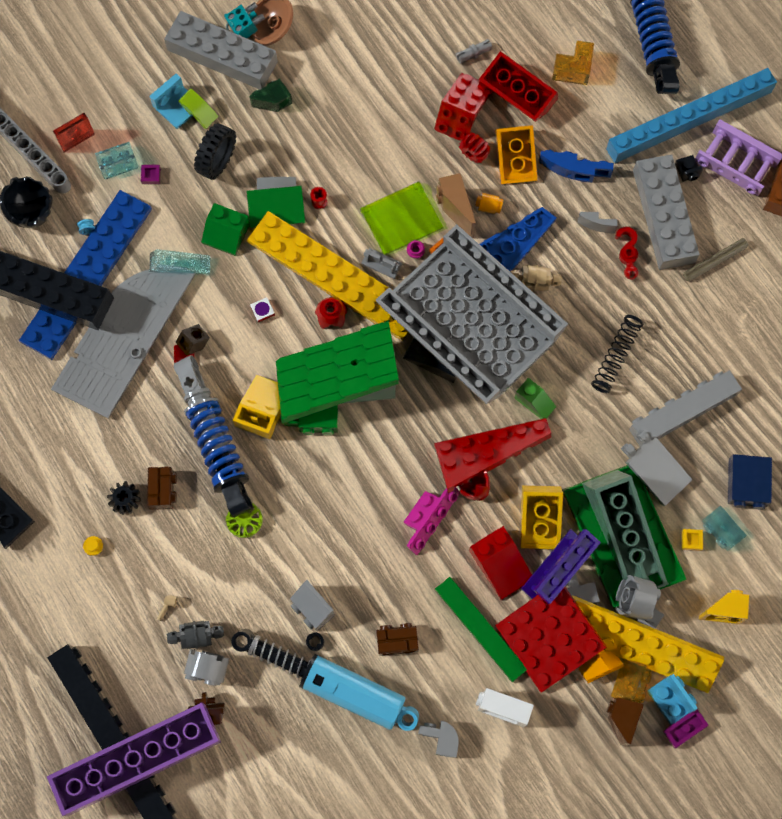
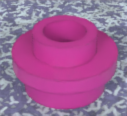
M414 240L407 245V254L411 258L418 259L424 255L425 246L422 242ZM418 248L419 251L413 252V249Z

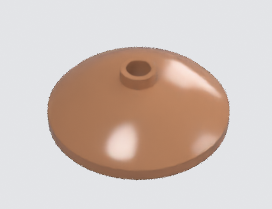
M259 0L256 3L258 7L253 11L256 12L257 16L263 14L265 19L256 25L258 31L250 36L253 41L267 46L278 42L286 35L293 20V7L289 0Z

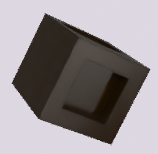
M197 324L182 330L176 340V344L188 356L204 349L210 337Z

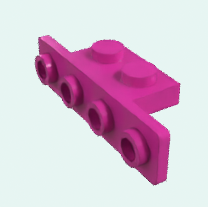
M456 487L450 493L447 492L446 488L440 497L425 491L404 520L406 526L416 530L407 544V547L413 554L418 555L425 547L430 536L436 531L439 523L458 499L460 493Z

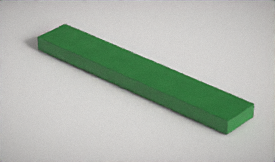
M451 577L435 588L437 594L511 682L515 681L527 670L521 660Z

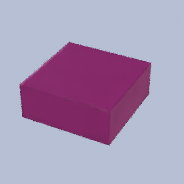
M141 165V184H160V165Z

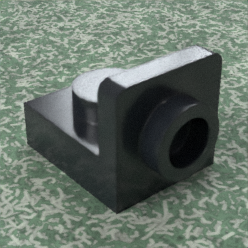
M693 155L675 161L682 182L694 181L700 177L703 168L702 166L698 167Z

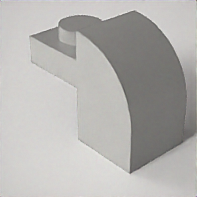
M575 573L566 584L571 596H576L596 605L600 602L595 582L579 585Z
M441 721L440 729L436 728V724L424 723V726H419L418 735L438 738L436 755L457 758L459 739L456 730L449 723Z

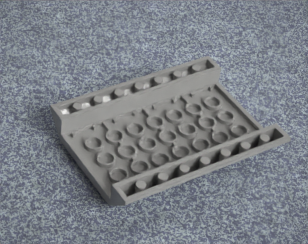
M457 224L443 236V244L394 290L388 288L375 300L485 404L499 398L553 346L568 326L565 320Z

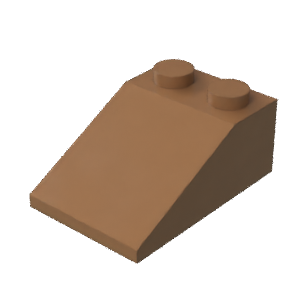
M461 173L439 178L438 186H436L437 194H435L437 204H441L442 210L469 236L474 238L476 222Z

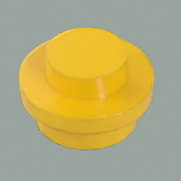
M90 536L84 541L83 549L88 555L96 556L103 550V542L99 537Z

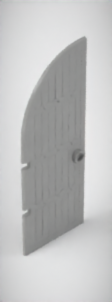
M159 267L139 272L123 281L111 293L114 300L99 331L88 328L74 351L79 356L77 359L70 357L51 390L109 419L193 280L195 273L181 268Z

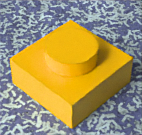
M683 529L682 550L702 551L703 530Z

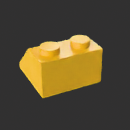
M731 590V592L726 593V595L700 614L699 620L740 624L748 619L749 595L743 594L741 590Z

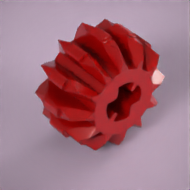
M473 132L464 136L459 143L462 154L475 163H482L490 153L488 142Z

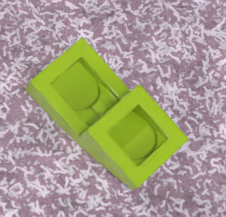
M189 89L178 100L189 115H193L205 129L219 117L193 89Z

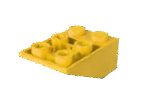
M259 375L255 376L232 420L235 427L271 439L281 415L278 382Z

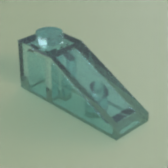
M156 249L150 253L149 272L210 274V255Z

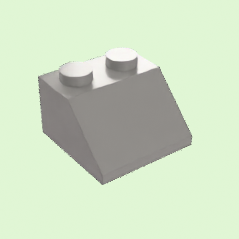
M308 580L290 598L293 603L290 605L297 614L302 613L306 618L303 621L310 630L314 628L318 631L335 616L334 610Z

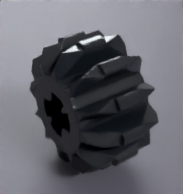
M124 481L122 486L116 483L117 489L111 487L110 491L113 494L107 495V498L111 500L108 505L113 507L115 513L120 510V514L124 515L127 510L131 514L132 507L138 508L135 502L141 501V498L138 497L140 491L135 489L133 483L128 485V482Z

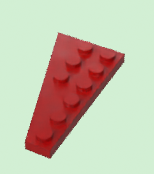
M544 418L434 443L447 492L454 491V488L458 485H465L471 478L477 475L481 476L484 474V471L489 472L505 463L506 459L512 456L516 457L521 454V451L529 447L533 448L551 438V430L547 419Z

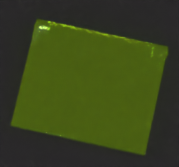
M419 181L360 208V212L384 255L408 245L411 241L419 240L443 229V225Z

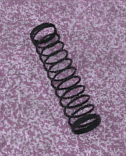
M625 315L624 323L620 325L621 329L617 331L618 335L614 337L615 342L611 343L612 348L608 349V354L604 357L605 361L601 362L602 367L598 368L599 374L595 375L596 380L591 382L592 387L597 391L610 393L612 388L610 384L596 378L597 375H601L610 382H615V379L611 376L601 374L600 369H604L615 376L619 375L615 370L604 367V362H607L616 369H622L619 364L607 361L606 357L610 356L620 363H625L623 358L610 354L609 351L613 349L622 356H628L625 351L614 348L613 343H617L626 350H631L629 345L616 341V337H620L630 344L635 343L633 339L620 335L619 331L623 330L631 337H638L635 332L623 329L622 325L626 324L635 331H641L640 328L644 325L643 321L634 315ZM627 318L634 319L638 321L641 325L632 323ZM595 384H599V385L605 387L607 390H604V389H602V388L596 386Z

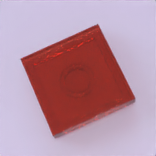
M85 113L53 130L64 153L95 135Z

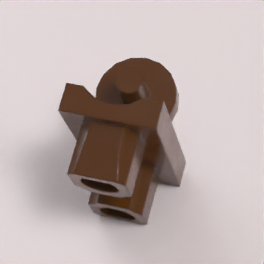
M202 692V698L194 700L195 705L204 703L213 724H222L225 703L213 704L215 703V697L208 698L207 692Z

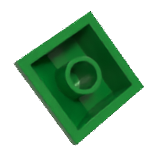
M214 203L206 219L201 243L236 256L250 226L248 215Z

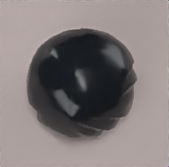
M28 176L24 178L14 177L10 180V184L4 186L1 191V211L8 221L18 227L35 228L41 226L51 214L50 209L53 198L49 194L48 188L43 186L41 181H36Z

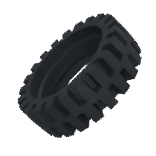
M220 123L214 124L210 127L209 131L207 130L206 136H203L202 143L198 146L200 148L196 151L197 156L194 159L196 161L194 163L195 171L211 180L218 178L219 174L223 173V169H226V164L230 162L229 158L233 155L232 151L235 149L234 144L236 143V132Z

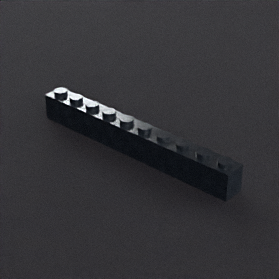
M67 644L47 658L101 749L103 750L131 737L128 732L125 733L121 727L123 722L117 714L114 716L111 708L113 706L107 697L103 698L100 693L103 689L98 681H93L90 674H92L90 667L87 663L83 664L80 660L82 654L76 646L73 647ZM155 775L126 788L143 819H177L174 815L177 813L171 802L167 803L163 797L166 795L160 784H155L153 780Z

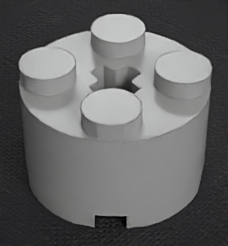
M628 575V579H623L617 590L616 601H619V607L616 606L617 612L621 615L640 620H651L654 616L656 601L661 596L660 589H657L653 581Z
M190 649L184 674H186L185 679L193 681L205 679V684L220 685L224 682L229 658H224V656L202 651L201 653L195 649Z

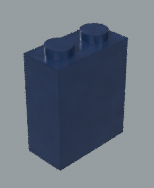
M733 454L729 458L728 504H734L736 508L753 506V509H765V507L772 503V457Z

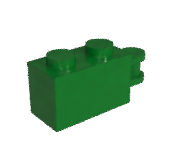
M338 405L301 417L299 421L292 420L284 423V426L299 427V432H303L304 435H314V432L322 433L323 435H333L338 433Z

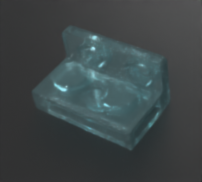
M130 142L95 153L104 179L139 167Z
M721 505L702 520L704 529L709 534L712 533L717 539V544L727 551L747 536Z

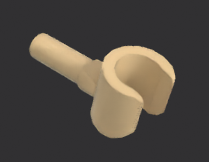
M172 595L165 597L164 606L157 620H162L169 606H176L178 597Z

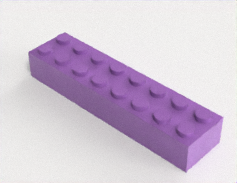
M200 703L47 776L61 815L70 816L221 743V740L206 705Z

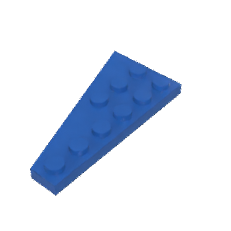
M541 207L518 223L510 225L501 233H497L483 241L480 245L509 271L514 270L553 225L557 217Z

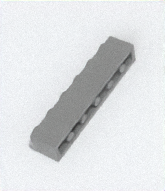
M730 370L725 373L721 371L713 376V380L709 382L705 380L698 384L697 389L693 391L689 389L683 392L681 398L677 400L673 398L664 404L665 407L661 409L658 407L654 408L648 413L647 417L643 418L640 416L632 421L633 424L629 430L639 446L642 443L635 437V434L640 430H645L650 439L653 436L660 439L737 396L742 388Z

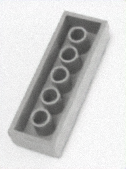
M183 11L179 12L164 38L168 51L260 90H263L278 62L276 50Z
M666 155L636 161L633 173L659 270L695 264L699 257V251L673 156Z

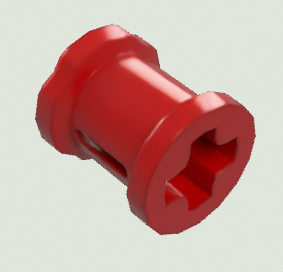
M323 187L313 188L310 193L312 206L315 209L325 208L328 203L326 190Z

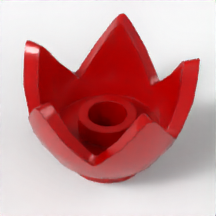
M328 297L320 301L315 309L320 327L322 329L330 325L339 328L343 327L345 314L348 312L346 305L335 297ZM328 308H334L333 312H328L327 310Z
M484 471V474L481 476L473 477L472 482H468L465 485L460 484L459 493L470 500H484L489 495L490 478L487 471Z

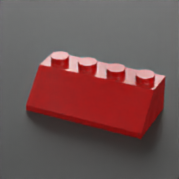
M501 51L478 79V81L535 122L547 114L559 99L557 91Z

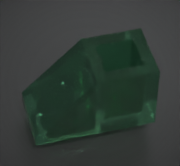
M281 79L271 81L266 87L254 91L249 96L253 108L278 112L292 104V96Z

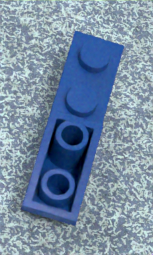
M545 150L540 152L539 163L552 172L581 182L592 183L594 176L611 178L614 163H609L608 161L577 160V154L570 151L554 152L553 150Z

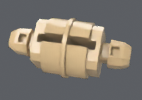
M522 265L521 272L519 270L510 271L532 291H548L550 285L560 286L562 283L560 275H551V268L538 265Z

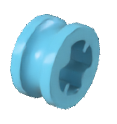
M92 219L79 221L77 223L78 228H80L78 230L79 234H91L95 230L93 226L94 221Z

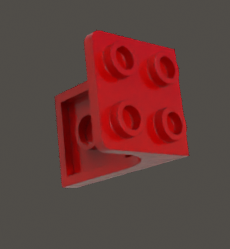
M461 73L441 101L434 129L437 132L461 141L464 136L471 133L475 119L491 95L492 90L471 75Z

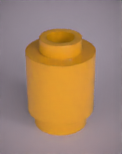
M482 193L481 196H477L475 206L478 207V211L500 214L503 199H500L499 196Z

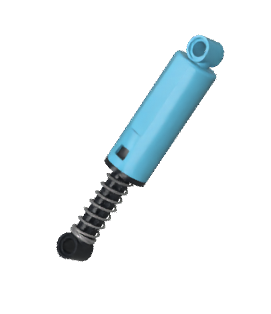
M241 629L232 637L231 643L236 651H246L250 656H259L261 661L265 659L268 664L274 663L275 668L280 666L282 671L288 670L290 675L293 673L297 674V678L302 677L299 687L388 730H391L395 723L405 731H411L417 726L419 712L414 707L403 706L406 698L397 692L316 654L307 662L303 660V656L299 658L296 656V653L294 655L289 653V649L284 651L282 646L278 648L274 646L275 643H267V639L265 641L261 640V637L259 635L255 636L250 629ZM241 635L247 638V645L239 641ZM409 714L413 717L414 721L408 723L403 719V716Z

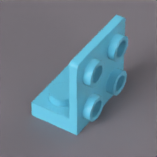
M177 73L149 96L152 106L176 129L193 116L189 115L178 102L188 90L184 88L182 79Z
M674 674L647 690L670 725L698 709L694 696L685 691L683 688L685 686L684 682L679 676Z

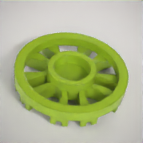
M252 503L254 510L251 513L247 511L235 518L231 517L230 512H228L226 524L229 531L236 537L248 538L260 530L263 516L255 504ZM254 514H259V518H252ZM236 525H239V528L235 532L232 528ZM252 526L254 530L248 533L247 528Z

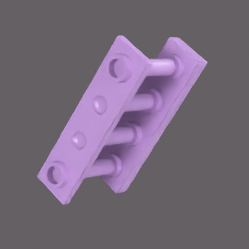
M719 119L712 132L716 137L706 152L699 150L695 161L700 166L707 167L746 189L748 193L759 196L764 188V185L760 184L761 180L770 166L777 167L782 159V153ZM726 140L732 145L723 160L719 161L712 157L720 142ZM740 148L748 154L739 169L735 170L728 166V164ZM754 157L764 163L755 178L751 179L744 175Z

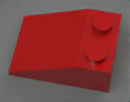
M504 526L469 548V552L500 600L523 587L532 576L517 546Z

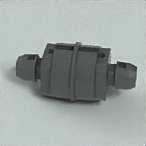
M193 621L180 624V632L173 631L167 633L168 644L181 642L182 649H198L212 645L211 638H222L224 630L223 626H213L210 628L209 621Z

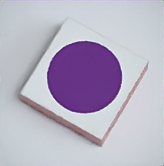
M267 297L250 304L258 323L275 316Z

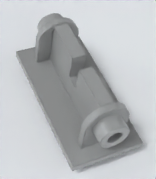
M371 248L365 250L363 255L365 257L361 264L395 279L402 266L401 262Z

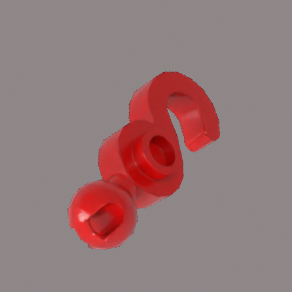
M622 227L617 231L615 239L618 240L622 235H628L631 240L621 249L619 259L627 266L624 270L625 277L633 280L639 274L637 267L634 266L638 258V251L634 247L638 235L633 228Z

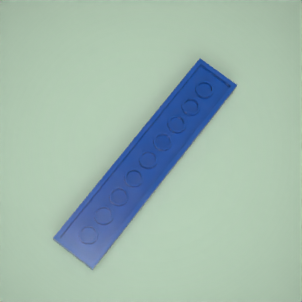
M119 190L95 226V230L91 232L64 273L102 286L151 212L152 207ZM39 310L19 339V342L53 360L76 323Z

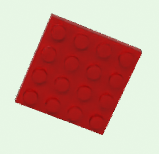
M566 587L561 590L551 604H547L537 595L495 625L511 650L527 669L526 672L540 693L607 648Z

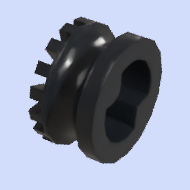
M312 632L307 636L306 645L311 651H319L324 646V639L320 633ZM315 636L319 637L321 643L317 644V647L310 646V640H313Z

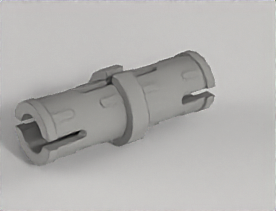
M489 39L476 45L472 44L469 48L457 52L456 58L460 64L472 58L476 59L479 55L491 51L492 44Z

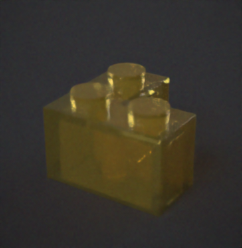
M576 41L574 56L556 54L552 80L587 85L594 43Z

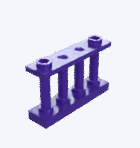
M570 529L521 590L531 599L539 595L547 604H551L601 542L587 529H583L579 535Z

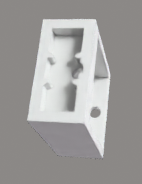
M488 688L484 692L479 693L476 705L479 706V712L521 727L527 726L534 706Z

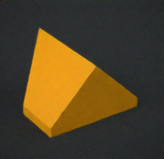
M604 649L581 665L579 671L587 683H591L624 667V664L616 654Z

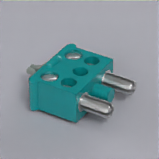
M255 2L246 8L241 4L224 15L228 22L225 28L229 31L228 26L230 25L235 34L248 38L258 31L256 25L263 21L265 17L263 14L257 16L256 12L253 11L258 7Z

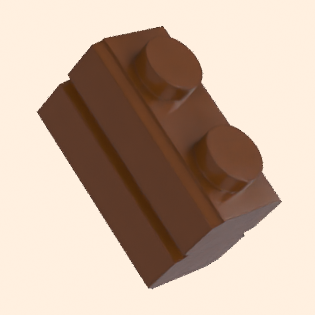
M171 467L148 468L147 506L151 510L173 509V503H177V493L173 491V484H177V473L173 472Z
M412 623L400 624V628H392V625L380 626V630H376L379 656L419 652L417 627L412 626Z

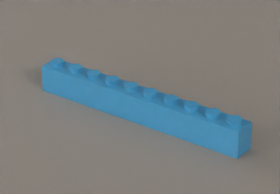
M766 68L610 138L606 150L613 162L618 163L772 93L777 81L769 68Z

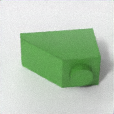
M529 378L516 391L514 398L540 419H547L556 408V405L546 392Z

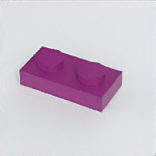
M697 709L694 712L688 713L662 732L675 749L709 725Z

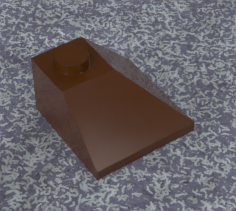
M617 697L614 701L610 700L606 712L609 713L608 720L620 745L627 746L632 743L644 704Z

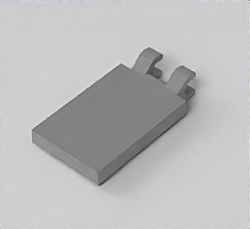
M640 430L635 434V437L642 443L637 450L632 444L628 445L627 443L621 448L629 457L625 463L660 504L666 506L692 481V478L656 436L650 439L645 430Z

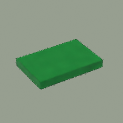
M302 186L246 191L250 228H256L268 211L288 224L305 223Z

